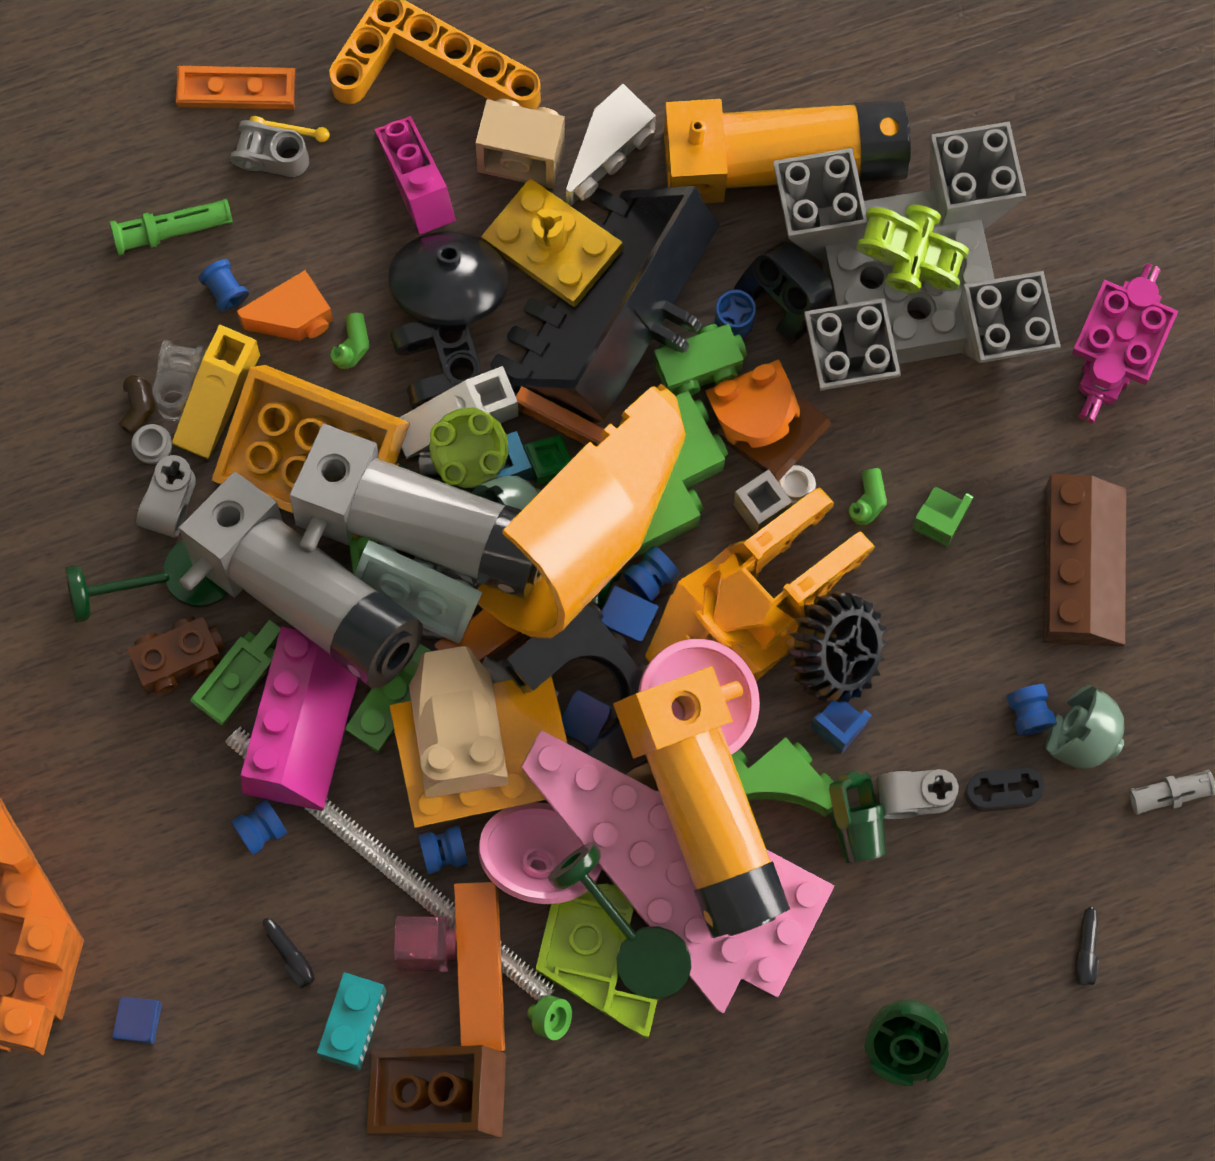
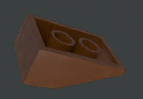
M484 1045L371 1050L366 1134L444 1139L502 1138L506 1054Z

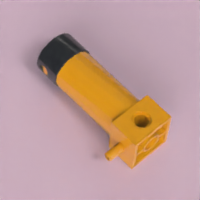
M721 99L666 102L664 145L668 188L696 186L702 194L700 198L704 203L724 202L726 188L777 185L773 161L853 148L860 182L904 180L908 177L911 158V136L909 120L906 116V109L902 100L854 103V105L727 113L722 112Z
M713 666L641 691L615 702L613 705L633 759L642 755L647 757L694 884V893L711 938H716L726 934L728 936L737 935L775 920V916L790 910V906L774 863L770 861L721 729V726L733 722L726 702L741 697L743 688L738 681L720 686Z

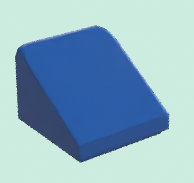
M576 689L562 716L565 735L588 747L601 735L612 715V708Z
M120 997L112 1038L154 1046L162 1008L161 1002L151 999Z

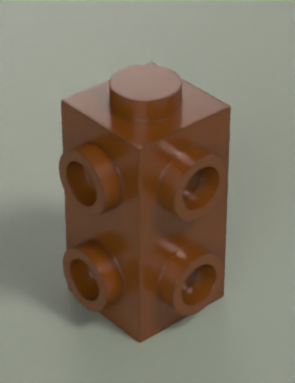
M193 616L186 617L172 625L173 630L157 636V633L144 635L134 642L135 646L127 649L147 695L153 692L156 695L168 693L179 686L178 681L192 675L195 679L202 678L213 672L216 665L222 660L218 650L225 648L216 625L208 628L204 617L196 620Z

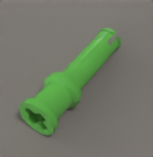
M223 199L164 215L153 216V213L149 214L147 212L143 213L139 219L117 223L114 220L109 223L118 256L124 255L125 250L145 245H149L151 248L157 247V244H160V240L215 226L232 224L233 221L228 200Z

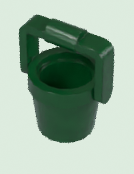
M851 771L840 775L837 781L829 786L834 811L829 816L831 825L835 828L846 863L860 862L886 855L883 825L884 811L882 804L876 803L871 776L869 773H859L858 771ZM857 787L861 806L849 808L846 791Z

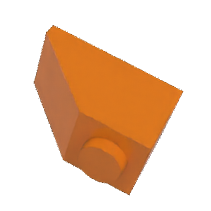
M306 270L237 311L240 324L244 330L294 341H301L306 337L311 339L321 335L329 328V323L333 321L331 308Z

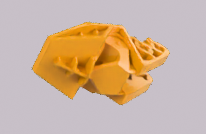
M820 487L816 488L752 537L730 544L712 561L679 580L667 602L646 652L645 659L650 663L662 650L680 641L689 639L711 640L730 648L738 654L747 664L757 682L789 654L787 650L794 646V638L789 634L797 632L799 626L795 618L805 617L804 606L814 604L815 596H826L827 592L831 591L832 587L846 572H850L853 569L856 570L861 565V562L869 556L875 546L861 531L856 533L791 584L787 583L783 587L782 592L773 599L756 578L759 577L762 568L778 554L784 553L790 547L792 541L811 524L815 526L833 508L834 502Z

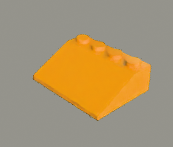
M267 365L250 367L212 481L222 484L236 471L274 499L279 508L293 513L290 493L323 423L377 443L378 458L395 465L410 422ZM354 534L353 538L359 539L360 535Z
M552 675L534 691L525 694L512 679L492 683L509 785L426 798L412 702L407 701L389 705L415 828L546 800L520 767L540 730L567 743Z

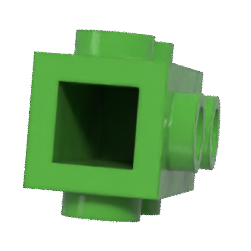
M712 324L699 329L695 333L696 336L685 339L690 345L685 353L674 351V349L660 344L658 349L654 350L653 364L661 384L675 396L687 390L692 396L701 390V386L712 382L718 385L725 380L738 377L737 373L742 372L743 358L747 357V351L740 334L733 335L729 324L718 327L717 324Z

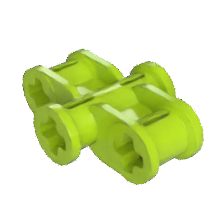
M908 205L905 209V216L907 217L905 218L886 208L870 207L867 209L865 215L868 220L863 239L858 240L856 248L860 253L893 266L892 272L888 273L885 278L887 286L899 292L914 294L920 291L921 282L919 280L941 290L954 291L959 289L960 280L958 279L962 260L968 257L969 249L960 242L933 232L934 226L938 225L941 219V215L937 211L922 205Z

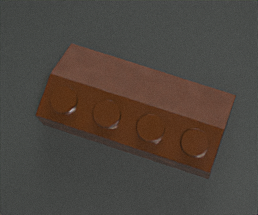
M1051 474L1045 486L1043 643L1124 647L1126 488L1091 475Z

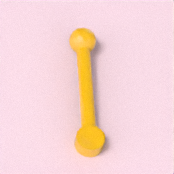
M257 116L250 117V121L293 130L300 135L315 137L319 142H326L330 137L329 130L325 127L310 129L265 121Z

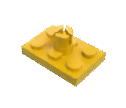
M531 178L481 236V239L494 247L502 257L573 307L578 305L624 249L622 241Z

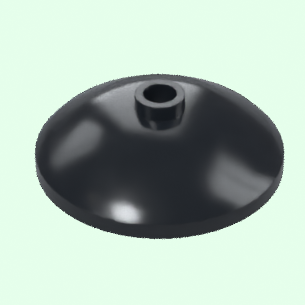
M436 232L410 241L396 253L389 268V288L397 304L411 316L437 325H461L487 316L501 304L508 288V269L500 253L487 242L460 232Z

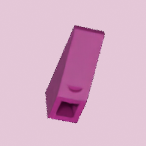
M409 116L374 129L404 204L419 235L455 222L456 218L447 186L412 117Z

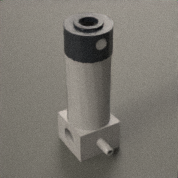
M324 423L322 424L290 493L295 525L306 529L299 544L303 550L307 552L315 551L321 536L349 545L353 535L357 534L474 578L481 584L523 600L529 597L534 586L539 581L541 573L502 534V531L522 510L510 505L498 504L378 458L377 443Z
M236 471L179 527L193 564L180 578V584L186 590H192L205 576L234 598L242 590H245L329 653L338 664L370 688H380L390 683L402 672L416 652L423 635V624L420 620L382 592L374 590L316 547L313 552L303 550L299 545L303 536L283 522L277 502Z

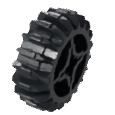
M835 591L832 593L827 592L826 596H815L814 604L804 606L805 617L795 618L799 626L797 632L789 634L794 638V646L787 650L794 656V660L789 665L791 669L797 672L794 681L803 686V691L818 697L822 701L842 703L849 702L850 698H861L862 690L872 688L871 677L880 676L877 668L879 662L886 660L881 655L882 648L888 643L881 636L887 627L879 623L881 613L873 609V603L858 597L857 594Z

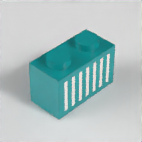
M346 972L343 973L317 1050L320 1059L357 1071L361 1070L387 992L383 984Z

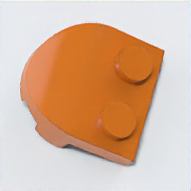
M779 359L769 364L760 365L754 370L734 379L725 380L705 391L725 438L733 445L737 441H747L752 448H757L774 443L789 433L788 424L794 417H800L799 404Z

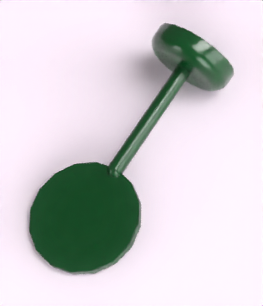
M184 541L178 542L168 552L163 564V573L87 587L84 573L79 566L65 567L68 592L76 623L87 621L90 618L91 607L89 597L165 583L168 591L179 602L192 607H207L220 602L228 593L206 576L192 590H186L180 584V578L193 566Z
M589 842L573 851L553 869L548 876V880L556 889H566L581 881L624 934L626 939L621 943L616 958L617 971L624 985L635 994L651 999L665 998L678 992L687 982L692 968L691 953L685 941L675 932L659 926L643 927L634 931L588 874L601 858L599 848L594 842Z

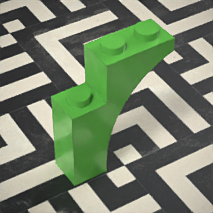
M688 390L675 396L686 433L683 447L641 548L631 559L645 553L652 546L658 547L698 527L701 517L699 512L704 509L695 490L691 489L688 491L687 488L724 471V457L728 455L726 446L718 433L712 436L705 423L709 421V416L703 403L699 399L694 401Z
M785 737L750 768L746 767L745 764L748 762V759L740 749L731 755L748 801L776 800L789 802L813 810L823 817H826L833 811L829 786L834 781L826 773L819 775L809 764L812 762L811 756L798 742L792 745Z

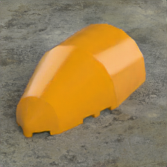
M662 384L657 388L655 386L650 387L622 413L623 419L618 428H615L610 423L601 433L606 438L601 444L596 447L589 442L502 531V534L537 567L541 577L529 597L525 600L482 584L477 589L482 592L478 601V605L506 626L530 637L551 639L566 628L641 548L683 447L686 435L677 398Z

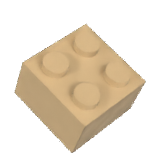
M487 99L476 139L477 172L524 183L531 178L543 187L554 189L565 147V116H560L556 111L545 107H538L536 110L520 107L517 102L509 99H498L497 101Z

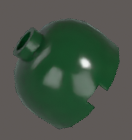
M897 1000L882 1007L872 1018L865 1038V1054L867 1052V1056L871 1060L870 1066L876 1074L887 1082L901 1086H913L914 1081L927 1079V1082L935 1079L945 1068L949 1056L950 1041L947 1024L936 1010L926 1003L917 1000Z

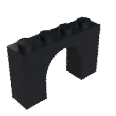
M590 601L566 628L553 638L528 636L498 661L525 694L534 691L568 661L578 658L589 659L601 664L612 674L619 688L620 700L638 693L642 675L647 668L642 663L636 664L627 653L629 646L616 631L611 633L601 621L604 618L601 610L593 601ZM618 716L605 733L582 751L625 775L646 758V755H642L633 759Z

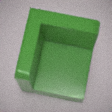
M938 487L933 488L925 505H922L917 514L912 529L948 547L974 496L966 493L963 500Z

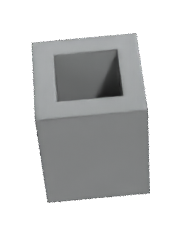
M767 470L735 491L733 505L752 532L756 534L788 510L792 505V501L770 470Z

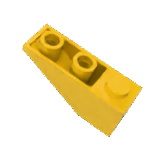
M219 325L201 361L172 441L173 445L207 460L210 459L240 398L250 367H255L260 357L255 339Z

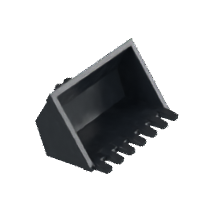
M696 186L622 191L619 197L601 188L595 190L590 197L591 203L610 213L603 224L593 219L590 220L622 241L624 249L576 307H573L560 297L553 307L534 298L528 300L524 307V312L543 322V325L537 335L518 326H513L507 335V339L526 350L521 362L518 363L501 354H496L490 364L492 369L503 366L507 377L510 378L509 382L513 392L518 393L522 386L597 424L606 419L652 339L674 349V351L681 353L687 351L690 346L687 340L661 325L666 318L694 333H697L702 325L695 316L673 305L720 225L700 198L702 194Z

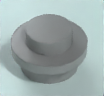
M156 424L145 425L135 432L132 438V450L141 462L158 464L161 459L170 455L172 439L169 432L162 426Z

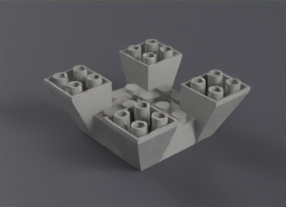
M1010 121L931 134L930 190L885 198L863 200L853 148L773 161L788 239L822 262L824 273L830 279L832 285V294L829 298L831 307L805 311L804 313L820 391L900 377L899 364L963 353L973 360L983 363L1060 349V341L1044 271L995 279L984 230L1026 198ZM908 205H922L937 211L941 215L940 223L934 226L933 232L960 242L969 249L968 257L962 260L958 279L960 280L959 289L954 291L941 290L919 280L921 282V289L918 293L914 294L899 292L887 286L885 278L888 273L892 272L893 266L860 253L856 248L858 240L863 239L868 220L865 216L867 209L870 207L886 208L907 218L905 216V209ZM864 280H872L875 281L879 285V287L876 289H868L865 286H863L861 282ZM918 310L924 313L926 318L917 320L912 318L908 312Z

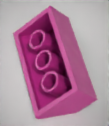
M281 626L240 775L242 793L324 811L358 678L338 664L329 653L297 629Z

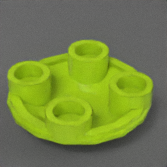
M474 407L459 408L444 415L438 423L434 424L430 431V459L437 473L441 475L443 481L447 484L462 488H473L483 482L496 478L505 466L509 453L507 435L501 423L489 412Z

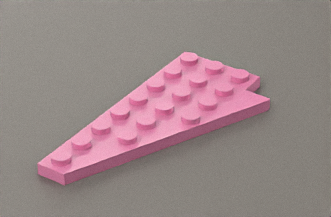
M540 730L520 768L581 844L595 843L601 853L598 865L648 927L659 926L671 930L685 941L691 953L692 968L689 977L715 1010L721 1013L725 1012L741 979L775 997H779L834 885L767 850L770 861H773L790 910L775 916V920L733 936L726 934L711 938L694 893V884L660 793Z

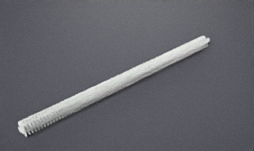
M240 726L227 738L225 743H228V746L245 759L250 739L248 738L249 733L244 735L246 730L244 729L241 732L242 727ZM331 801L325 804L324 811L305 808L317 820L325 824L324 826L329 827V830H333L332 832L341 837L340 839L345 840L344 842L351 846L352 849H355L364 859L372 863L376 869H379L380 872L388 876L387 878H390L392 882L400 886L399 888L404 889V892L406 891L411 898L418 901L420 905L422 904L423 908H426L432 915L434 914L435 918L438 917L439 921L443 922L448 928L450 927L451 931L456 934L455 907H452L454 902L448 904L449 898L445 901V895L442 898L440 897L442 892L436 894L438 889L433 891V885L429 888L430 882L425 885L426 879L421 881L422 876L417 878V872L413 875L414 869L409 871L410 866L405 868L406 863L401 865L402 859L397 861L398 856L393 858L394 853L389 855L390 849L386 852V846L381 848L382 843L377 845L378 839L374 842V836L371 839L369 838L370 833L366 836L367 830L361 832L363 827L361 826L358 829V823L354 826L355 820L350 822L351 817L346 819L347 814L342 816L343 811L338 813L339 807L334 809L335 804L330 806ZM506 945L501 947L503 974L519 985L522 990H526L527 994L530 993L534 1000L539 1001L544 996L551 995L555 991V989L552 990L553 984L550 987L548 986L549 981L544 983L546 978L540 980L541 974L537 977V971L532 973L533 968L528 970L529 964L525 967V961L520 963L521 958L516 960L517 954L512 957L513 951L508 953L509 948L504 950Z

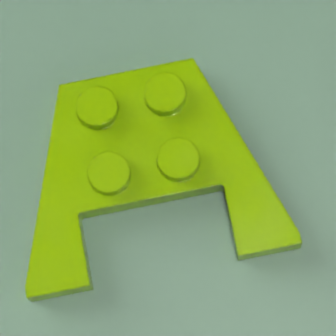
M598 884L597 886L630 925L634 911L631 904L615 884ZM589 891L573 900L551 904L536 971L634 1033L649 1039L657 1000L615 990L618 979L616 958L621 943L626 939L624 934Z

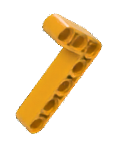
M374 0L329 70L334 97L341 103L355 104L366 95L396 48L489 100L509 99L517 102L520 107L536 110L541 102L540 79L533 70L405 0ZM385 14H394L398 17L392 22L380 20ZM419 32H427L431 35L429 39L424 41L413 38ZM365 45H374L378 48L371 54L359 51ZM453 50L465 53L459 59H451L446 56ZM485 69H494L499 72L492 78H486L480 74ZM346 76H353L358 79L351 85L339 83ZM519 87H527L533 91L527 96H518L514 93Z

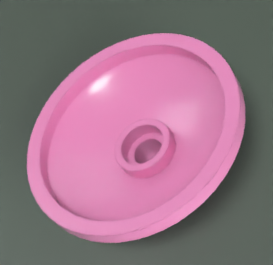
M689 639L665 648L648 664L642 675L638 693L713 666L720 686L738 681L743 688L742 696L726 702L733 722L721 726L732 755L749 739L758 719L759 692L751 670L738 654L715 641Z
M533 802L505 808L486 823L479 842V859L484 872L498 888L513 897L538 904L567 902L588 891L581 881L566 889H556L548 880L550 873L562 860L583 846L550 804ZM598 864L588 873L595 883L602 869Z

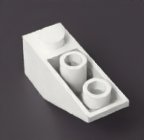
M624 84L594 109L566 188V203L570 206L579 198L582 201L589 198L599 185L597 182L607 173L613 175L619 171L627 161L626 156L636 147L641 150L655 136L656 115Z
M503 366L467 379L399 417L410 422L402 445L406 459L419 455L422 451H429L431 428L444 415L456 409L474 407L489 412L500 423L518 417V401Z

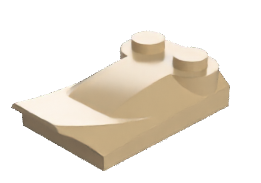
M467 646L423 653L416 673L409 684L426 798L509 785L490 670L475 657Z

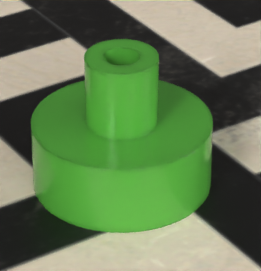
M547 995L541 998L537 1004H532L529 1007L528 1018L532 1020V1028L538 1036L558 1040L566 1034L570 1027L572 1009L567 1000Z

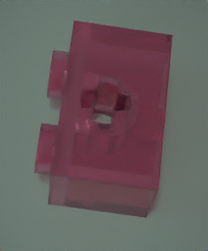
M396 916L394 960L397 969L402 971L448 972V961H456L457 940L456 930L449 929L447 917Z

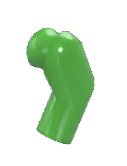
M352 313L344 317L348 338L338 348L333 347L331 350V361L341 369L354 367L369 349L365 319L362 313Z
M879 468L868 469L861 473L865 493L856 503L852 502L848 509L850 518L856 524L867 525L873 522L887 505L882 473Z

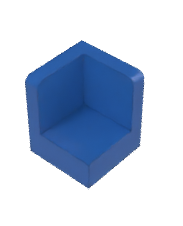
M614 586L602 610L604 618L601 621L611 633L616 631L618 634L641 643L651 623H654L658 616L659 606Z
M832 701L822 713L818 712L813 718L810 728L842 754L865 729L872 715L866 710L860 714L848 702L839 703Z

